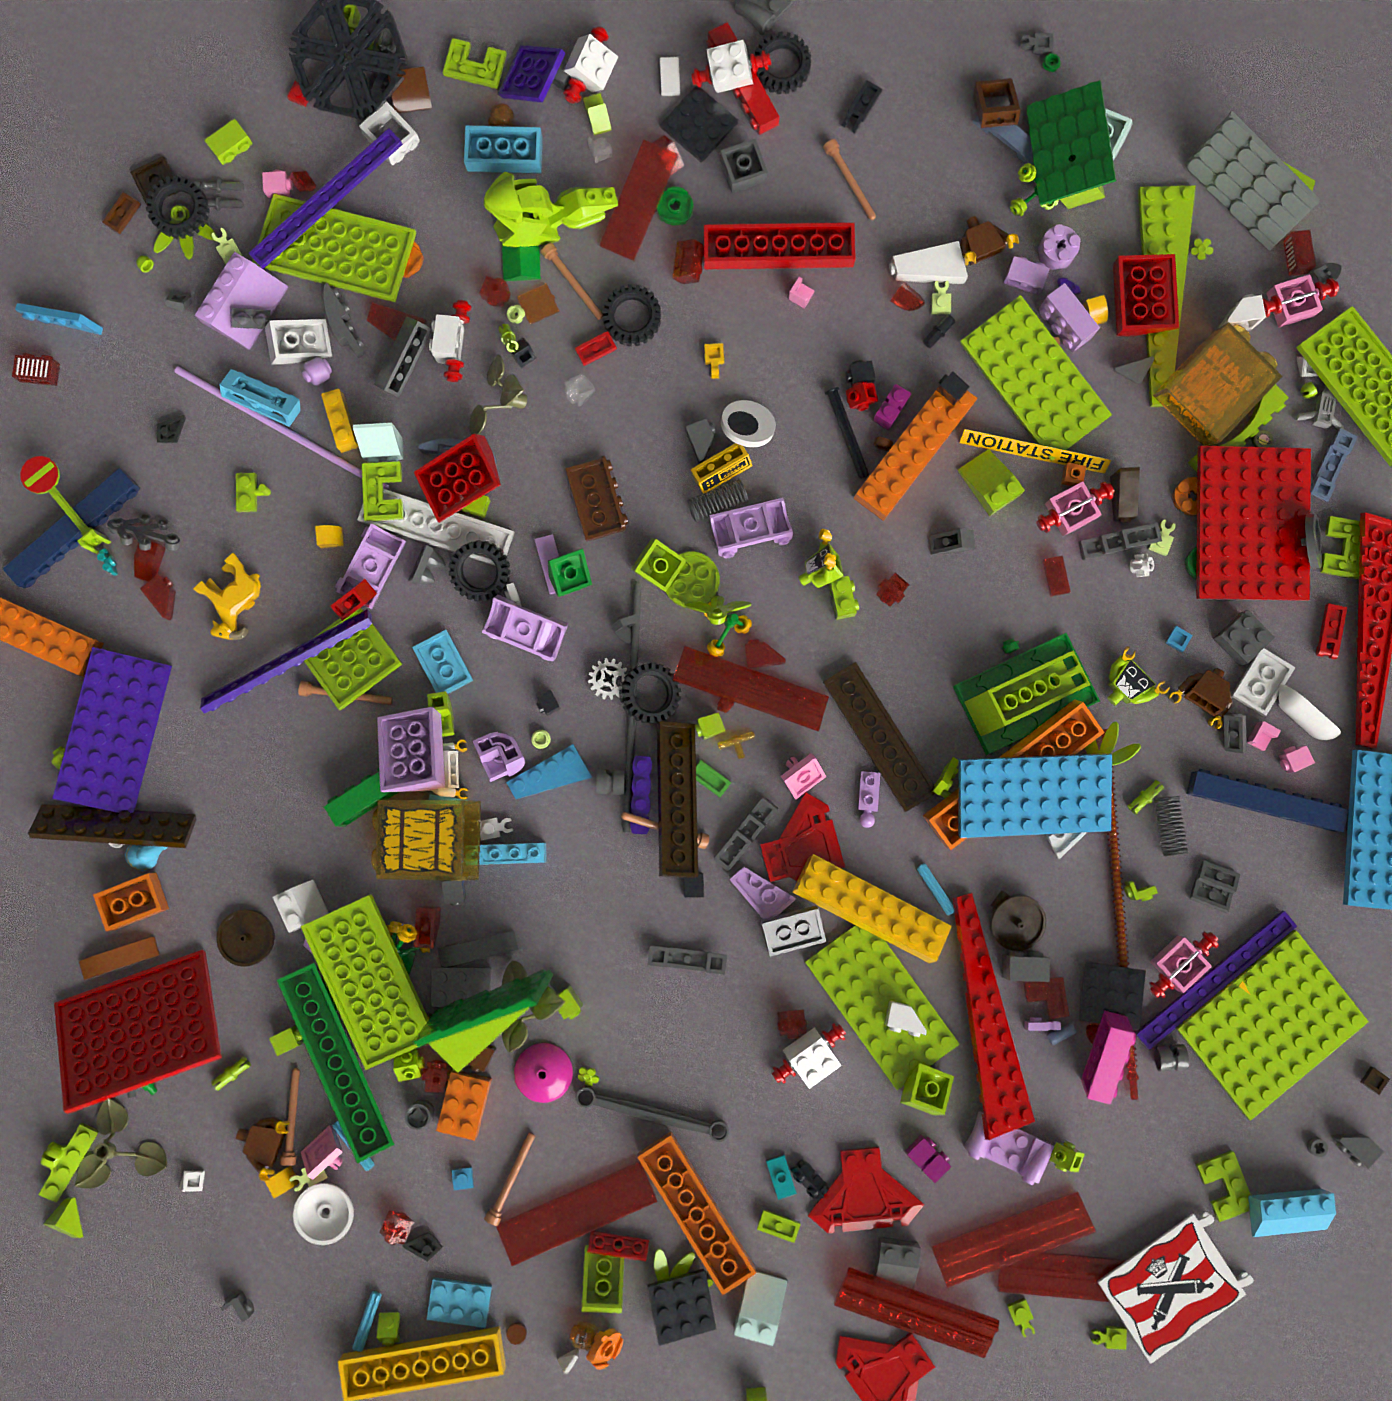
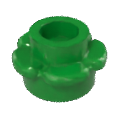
M1054 53L1045 56L1042 63L1043 68L1049 72H1055L1061 65L1059 56Z
M1013 638L1003 642L1004 646L1001 649L1004 650L1005 654L1015 652L1020 649L1019 641H1014Z

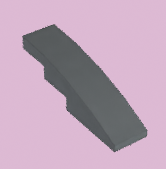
M1158 523L1081 540L1078 543L1082 559L1086 560L1162 541Z
M763 796L714 860L729 871L778 810V807Z

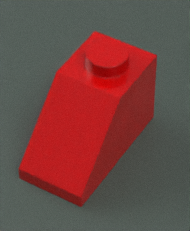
M364 579L330 605V607L343 621L370 601L377 593L367 580Z

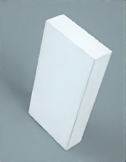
M660 58L661 95L679 96V58Z

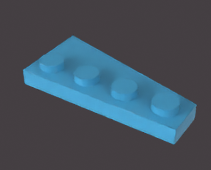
M20 303L16 304L15 310L21 313L24 319L30 321L36 319L43 323H53L101 335L103 331L101 326L82 314Z
M574 744L506 783L515 799L590 779L592 776Z

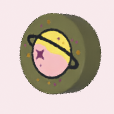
M1265 430L1259 431L1252 438L1253 446L1270 447L1273 444L1272 434Z

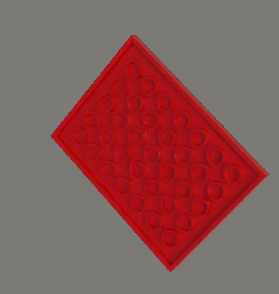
M1198 446L1196 599L1310 600V563L1307 546L1301 545V538H1306L1305 518L1306 514L1310 513L1311 448Z
M203 949L54 1003L63 1111L67 1114L222 1058L207 957Z

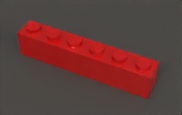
M726 22L708 31L706 43L708 48H713L738 40L729 23ZM750 68L753 84L735 88L732 91L734 96L740 99L744 114H748L750 117L751 127L753 130L756 129L760 135L778 126L780 116L757 74L753 72V68Z

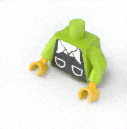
M823 528L820 530L818 537L823 542H820L819 551L805 561L806 572L798 576L803 586L812 582L816 588H820L844 576L840 556L828 543L832 539L829 530Z
M1129 646L1125 647L1123 655H1120L1110 668V682L1108 686L1113 692L1107 699L1114 706L1121 700L1126 704L1131 702L1133 704L1149 702L1159 696L1160 693L1165 694L1170 689L1169 687L1163 690L1160 685L1166 681H1161L1157 685L1132 660L1135 657L1136 651L1128 655L1126 652L1129 650Z

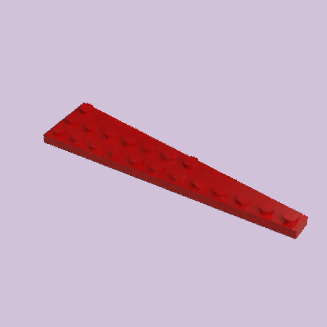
M1364 512L1360 513L1356 745L1377 749L1392 656V520Z
M967 893L952 899L957 936L962 949L960 959L963 961L965 971L963 973V981H966L967 986L965 996L974 1061L977 1063L978 1068L976 1078L977 1082L980 1083L981 1090L979 1100L982 1102L984 1114H981L985 1140H991L1035 1122L973 894Z

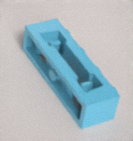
M233 369L228 372L219 385L222 397L290 427L301 411L300 399L294 395L286 394L276 387L268 386L258 379H253ZM237 394V395L243 397L244 400L241 399V398H239V397H236V396H234V395ZM273 411L276 412V413H279V414L283 415V417H281V416H279V415H277V414H274Z
M546 843L466 846V865L547 862Z

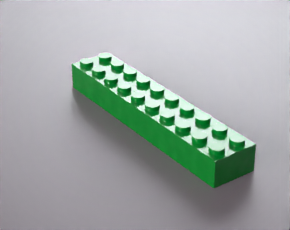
M315 963L276 980L355 1162L358 1164L395 1145Z

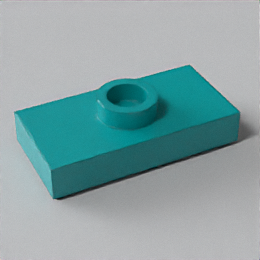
M785 1154L766 1160L778 1200L797 1194Z

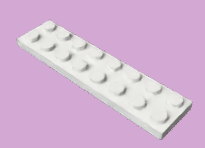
M383 489L384 500H403L404 519L365 521L363 505L358 517L359 522L368 525L372 523L381 529L454 553L467 543L481 540L489 541L490 544L494 543L497 548L503 550V555L506 554L507 556L514 536V531L459 513H454L439 523L429 503ZM476 553L469 556V558L495 566L492 559L484 554Z

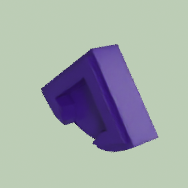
M1058 278V287L1065 283L1074 295L1081 293L1077 284H1074L1067 278Z

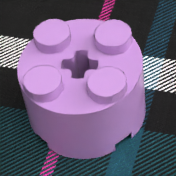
M1058 224L1045 233L1039 243L1038 254L1040 262L1051 270L1066 268L1071 264L1079 251L1080 237L1073 229Z

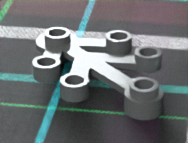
M141 513L138 516L139 518L123 520L116 517L107 523L110 532L119 535L120 542L124 545L133 543V536L130 534L133 533L141 550L151 549V540L148 538L164 542V547L167 550L174 551L180 548V538L178 535L173 533L162 535L152 532L167 530L169 528V521L167 519L160 518L156 524H150L151 516L147 513Z

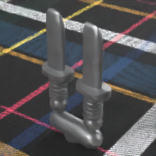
M217 178V182H193L200 189L201 187L204 189H217L218 193H221V190H244V184L240 182H222L221 178ZM216 196V200L207 199L209 205H206L207 207H216V210L219 211L220 208H243V202L239 200H221L220 196Z

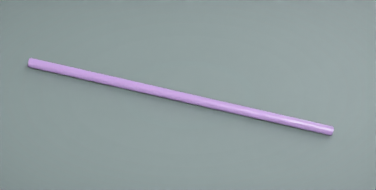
M176 367V374L362 478V470L273 419L222 397L220 389L183 368ZM383 483V489L388 490L389 485Z

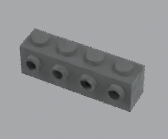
M406 316L374 385L400 397L432 329Z

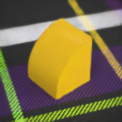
M1105 295L1091 298L1084 302V308L1097 324L1107 322L1108 307Z
M334 525L315 526L316 542L320 548L344 546L342 527Z
M291 1166L268 1178L270 1181H265L273 1198L280 1196L300 1183L297 1179L290 1182L289 1179L296 1175Z

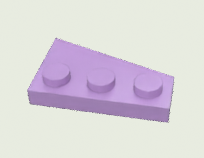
M745 867L729 879L762 919L777 916L796 900L795 897Z

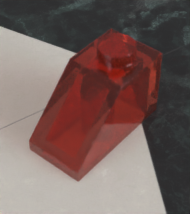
M151 541V549L141 550L138 543L134 555V577L154 584L166 550L165 547Z
M158 574L140 589L164 619L170 621L173 618L176 591L172 587L174 586L173 582L167 576L163 577Z
M759 639L748 640V644L744 645L747 669L784 665L786 663V659L765 642H760Z
M420 906L416 908L415 930L417 935L414 939V947L434 948L440 926L441 907Z

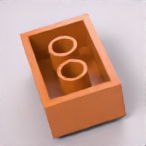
M148 873L93 894L105 931L119 929L169 909L157 873Z
M453 1070L450 1074L436 1131L475 1141L479 1133L492 1078L465 1071L457 1073Z

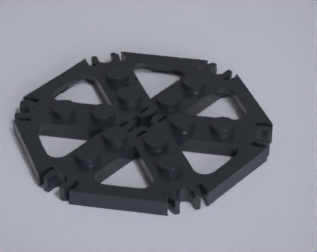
M317 0L292 33V35L299 36V38L291 37L290 40L297 42L296 48L289 47V50L297 54L289 55L302 94L309 102L316 98L313 106L319 111L361 119L359 117L360 114L362 118H366L365 110L369 109L371 115L377 112L405 79L397 75H406V72L400 71V66L402 64L407 65L408 63L400 58H408L394 16L389 10L381 14V9L384 6L376 0H331V2L327 3V0ZM354 5L367 8L368 13L351 34L344 14L345 6ZM320 15L325 17L333 42L308 37L307 32ZM387 28L390 30L396 47L394 54L367 50L383 29ZM346 52L351 53V60L346 59ZM305 59L329 63L313 85L309 84L303 68V61ZM364 70L389 75L391 82L380 97L374 98L372 96ZM344 79L354 103L352 108L334 106L330 102V97Z

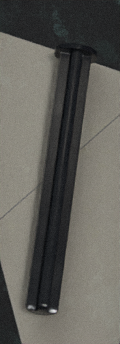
M839 387L832 388L826 391L825 395L829 397L860 479L865 478L869 475L840 398Z

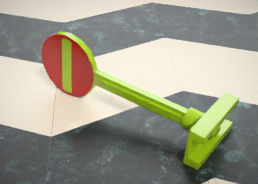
M35 456L25 462L20 472L21 482L24 487L36 494L47 492L51 494L82 532L81 535L83 537L77 542L83 548L97 554L99 550L96 547L102 542L111 543L107 536L90 527L88 528L57 490L56 485L60 478V472L54 461L48 457Z

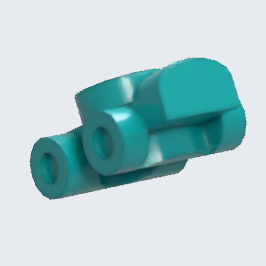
M107 549L99 550L97 559L104 562L102 565L103 570L114 576L118 575L117 569L114 567L117 563L113 556H108L109 552Z

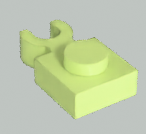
M221 228L223 236L217 238L215 233H212V237L220 243L216 249L225 264H227L234 252L241 256L243 255L233 239L227 240V232Z
M935 281L934 290L936 293H932L931 314L951 313V294H946L949 287L948 281H945L944 288H940L938 281Z
M1166 520L1161 521L1159 524L1162 541L1150 544L1148 547L1149 550L1164 556L1168 555L1174 539L1169 534L1176 526L1173 523L1167 529L1165 527Z
M304 1167L301 1169L302 1176L295 1175L289 1180L290 1182L295 1179L300 1181V1185L294 1188V1191H299L305 1183L311 1187L328 1177L323 1170L314 1179H311L307 1176Z

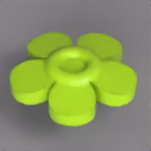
M1200 238L1194 241L1196 247L1191 249L1192 255L1198 254L1199 260H1204L1206 254L1211 255L1214 249L1210 246L1211 240L1209 238H1205L1203 243Z
M585 1067L579 1069L578 1079L581 1082L585 1081V1085L592 1086L593 1083H598L599 1077L595 1075V1069L589 1068L587 1070Z

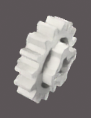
M605 658V663L603 664L601 661H598V667L592 666L594 673H589V676L593 678L588 680V683L594 684L590 689L592 691L597 690L596 696L603 694L604 700L607 696L613 700V695L619 698L622 686L617 687V679L622 676V682L625 680L624 673L627 671V668H621L622 662L615 664V659L610 663ZM606 667H614V668H616L617 670H615V671L613 672V671L607 670ZM601 671V679L596 682L597 674ZM604 672H606L607 675H609L610 677L614 676V678H612V683L614 686H612L609 682H604L606 680V675ZM608 687L612 691L606 692L601 690V688Z

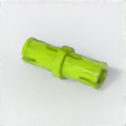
M502 324L503 329L501 326L498 328V332L501 335L500 339L506 345L509 352H515L513 347L516 350L518 349L516 336L510 330L508 324Z
M1155 780L1145 791L1142 790L1135 800L1127 805L1128 808L1131 810L1137 805L1131 811L1136 815L1146 804L1153 802L1152 799L1164 790V786L1160 785L1155 789L1160 784L1159 781Z
M243 1056L231 1067H226L222 1074L211 1080V1084L214 1086L220 1081L221 1083L215 1087L219 1091L231 1080L235 1081L240 1073L251 1067L249 1061L243 1066L241 1065L248 1059Z

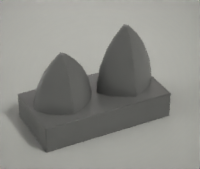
M231 308V328L265 329L268 322L271 321V310Z
M427 545L422 546L408 581L414 584H431L435 582L434 576L426 566L439 568L446 564L442 557L433 551L434 548Z
M1226 713L1224 715L1225 751L1242 754L1247 751L1246 715L1243 713Z

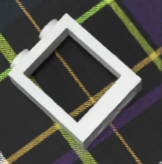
M386 102L359 127L362 134L371 143L377 139L373 134L392 118L408 133L401 141L403 145L387 158V161L393 166L395 163L400 162L407 152L414 150L420 141L417 133Z

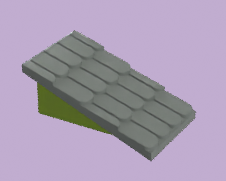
M1233 111L1228 114L1186 163L1189 172L1206 186V189L1230 210V213L1249 229L1248 232L1269 251L1319 203V198L1313 193L1315 180L1283 162Z

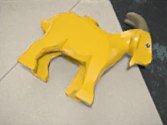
M232 553L224 560L226 564L221 569L226 573L234 575L233 582L221 590L210 578L206 584L201 581L193 589L199 594H204L212 601L222 620L220 624L213 620L214 627L210 631L211 635L227 640H241L247 636L249 630L243 627L237 632V618L244 609L249 610L254 606V600L260 594L261 583L259 577L261 576L256 573L249 576L237 555Z

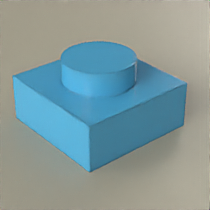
M1174 626L1165 643L1179 652H1184L1193 635L1178 626Z
M472 1166L451 1170L454 1190L474 1188Z

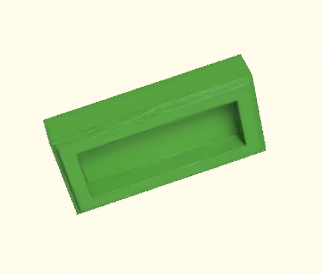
M702 760L696 765V781L721 798L732 782Z

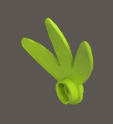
M175 205L171 209L172 220L170 223L178 224L186 221L190 217L189 210L183 205ZM180 211L184 213L182 218L178 217ZM205 223L204 227H198L200 232L197 234L208 240L215 241L212 237V233H215V231ZM161 232L155 242L154 252L159 253L163 251L174 238L166 236ZM186 235V239L179 237L182 251L185 257L190 260L194 251L193 237Z
M714 596L711 598V606L704 602H689L684 605L686 608L707 613L710 623L719 625L725 622L727 613L747 608L752 603L733 601L724 605L723 596Z
M1115 721L1109 726L1102 740L1100 750L1096 740H1094L1084 748L1087 754L1112 753L1118 739V722ZM1139 743L1131 744L1112 753V766L1132 758L1140 750L1141 745Z
M657 1249L654 1255V1271L657 1280L661 1281L686 1274L693 1263L695 1253L689 1252L676 1263L669 1276L664 1252L662 1249ZM707 1278L708 1286L711 1287L713 1280Z

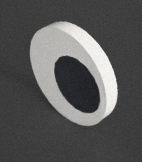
M740 400L730 403L724 409L721 417V428L725 435L733 442L746 447H759L772 439L776 422L771 412L761 404Z

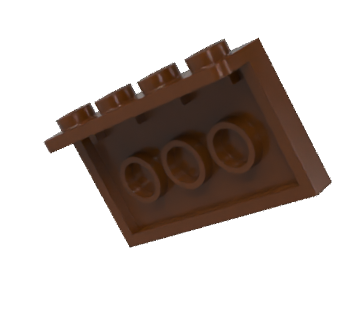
M605 455L601 456V459L565 468L586 542L626 531L625 525L629 524L626 513L622 514L620 509L623 506L621 495H616L615 489L618 488L616 478H611L610 471L613 470L610 459L606 460Z

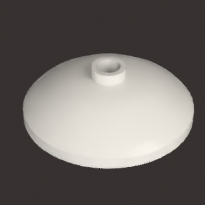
M329 1183L316 1184L306 1189L297 1199L293 1211L294 1224L299 1234L305 1240L317 1245H328L340 1240L350 1229L354 1217L353 1204L348 1194L340 1187ZM324 1208H328L330 1213L326 1214Z

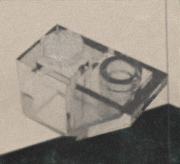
M582 373L564 382L566 398L572 404L576 403L579 407L596 393L593 384Z

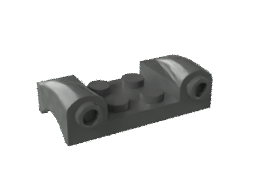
M739 0L735 5V13L747 18L756 27L759 34L763 36L796 0Z

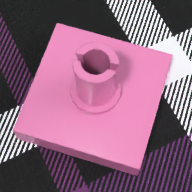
M812 753L800 762L795 757L790 758L793 764L788 759L786 766L789 770L781 775L782 780L795 799H798L826 777Z
M331 1125L301 1151L307 1176L311 1179H314L328 1165L336 1170L338 1169L336 1165L340 1167L342 1164V1158L338 1156L343 1151L337 1133Z

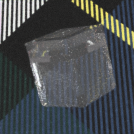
M590 136L587 137L588 148L595 163L612 156L611 145L607 143L605 136L595 141H592Z

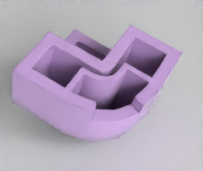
M497 731L473 740L477 755L490 782L505 775L510 777L523 768L525 763L524 757L512 736L498 733Z

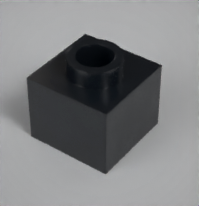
M524 337L517 341L518 349L516 350L513 347L515 352H510L520 368L536 359L532 348Z
M551 690L537 697L539 702L536 704L541 713L545 712L548 716L561 709Z

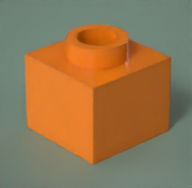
M1068 462L1064 466L1061 484L1075 486L1084 482L1086 466ZM1073 472H1078V476H1074Z

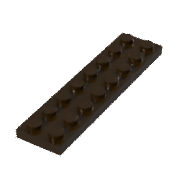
M854 662L825 680L823 684L903 811H909L936 794L933 792L935 786L858 664Z
M660 721L657 722L659 877L697 878L698 839L695 724Z
M41 804L28 835L34 839L186 848L197 819L195 814L139 810H134L132 813L128 810H123L118 813L93 807Z

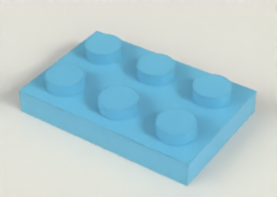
M447 630L412 647L436 693L446 691L449 694L474 681Z
M434 1277L432 1279L427 1320L486 1328L492 1285Z

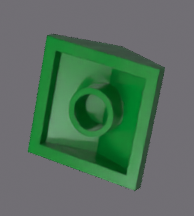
M502 245L504 281L541 280L540 245L526 247Z
M582 548L548 560L549 579L558 597L593 585Z

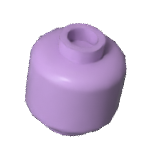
M316 357L304 364L302 375L307 383L311 382L317 386L330 378L332 370L325 359L322 360Z

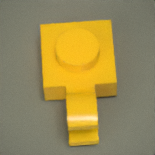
M723 343L705 344V365H711V379L719 378V364H724Z

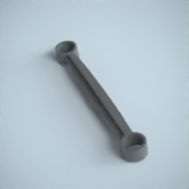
M589 1086L581 1087L576 1094V1102L583 1108H588L592 1105L600 1106L641 1119L709 1134L711 1139L716 1142L724 1141L729 1134L727 1124L721 1120L708 1123L664 1109L596 1094L594 1089ZM589 1090L593 1094L591 1103H582L579 1099L580 1092ZM716 1124H721L726 1129L725 1135L721 1138H716L712 1135L711 1129Z

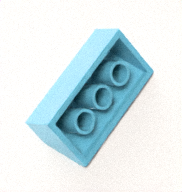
M1321 1188L1249 1196L1253 1237L1326 1230L1336 1215L1334 1193Z

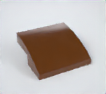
M425 68L401 69L400 71L406 72V75H397L405 79L391 95L394 110L399 114L432 109Z

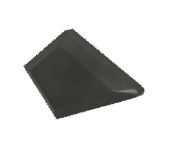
M181 415L158 423L157 443H177L186 416Z
M430 1232L402 1245L403 1248L427 1262L443 1248Z

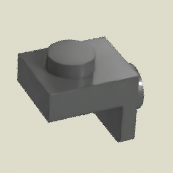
M243 1291L237 1295L234 1292L224 1299L225 1303L220 1307L223 1311L232 1305L242 1322L250 1318L255 1312L252 1301L246 1298Z

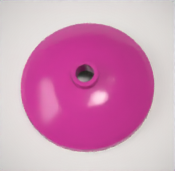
M534 1044L525 1049L519 1056L514 1069L515 1082L520 1092L528 1099L540 1103L552 1102L560 1098L571 1084L573 1078L571 1060L563 1049L554 1044ZM539 1072H545L546 1077L541 1078L539 1076Z

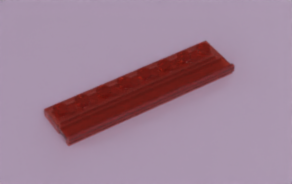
M687 646L683 649L673 677V681L815 731L820 729L829 696Z
M639 1161L506 1220L496 1226L511 1266H515L657 1202V1197L654 1194L647 1173Z
M1079 1192L934 1245L931 1249L946 1287L950 1288L1096 1233V1229Z
M1000 1248L997 1291L1110 1302L1097 1281L1127 1260Z
M848 1267L834 1300V1306L984 1359L993 1343L995 1333L999 1331L1000 1324L996 1318Z

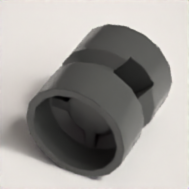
M598 769L597 794H608L612 791L613 794L624 795L625 770L614 769L613 772H610L609 769Z
M1174 1044L1170 1048L1168 1045L1154 1047V1061L1159 1072L1171 1071L1172 1068L1176 1071L1188 1069L1189 1055L1184 1044Z
M424 1099L414 1102L405 1112V1122L408 1127L414 1130L425 1128L434 1118V1106L431 1102Z

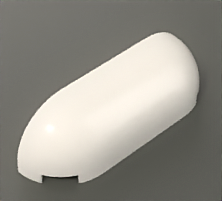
M1282 684L1278 690L1279 707L1308 734L1319 740H1331L1341 734L1339 728L1301 694Z

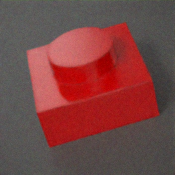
M294 81L287 97L290 101L306 107L309 101L303 96L299 82Z

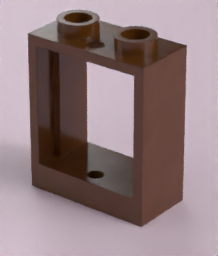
M1013 79L975 82L973 98L980 127L1018 125L1021 109ZM1008 96L1009 106L986 107L984 97Z

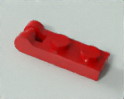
M1330 603L1325 605L1319 643L1315 651L1316 656L1323 657L1325 655L1335 660L1338 658L1347 607ZM1327 643L1332 644L1331 649L1326 648Z

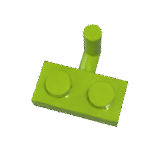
M236 473V511L257 512V496H268L271 494V490L264 484H260L257 488L256 473Z
M952 757L947 763L938 781L934 784L933 792L944 798L952 794L948 792L953 783L951 779L956 776L959 770L956 768L959 760L955 757Z

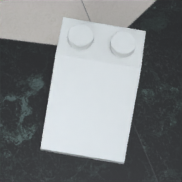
M326 319L272 320L265 327L271 365L292 364L310 361L316 357L322 359L332 356Z

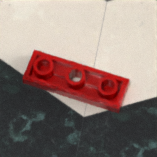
M591 1231L587 1252L646 1262L649 1240ZM620 1243L622 1247L616 1248L615 1244Z

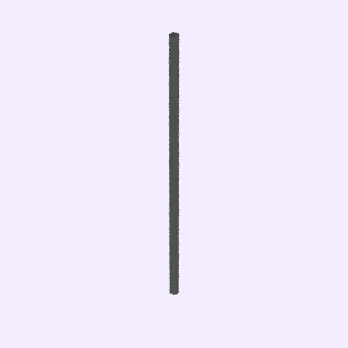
M634 584L632 615L636 614L639 621L632 625L630 670L638 666L640 584ZM636 683L635 689H634L635 700H636V693H637V683ZM628 715L624 812L631 814L635 720L633 716L630 717ZM623 820V832H630V821Z

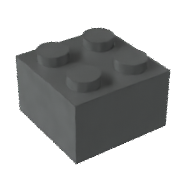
M756 139L720 150V162L732 194L767 182L768 171Z
M1249 610L1239 613L1213 639L1239 666L1248 664L1275 637Z
M1009 950L1008 954H1002V977L1009 981L1050 982V958L1044 956V953L1039 951H1027V954H1024V952Z

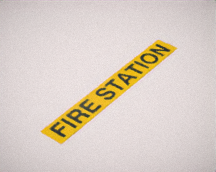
M964 429L960 440L961 444L1066 465L1069 462L1086 466V470L1104 474L1111 463L1110 459ZM1049 456L1056 458L1053 461H1050Z

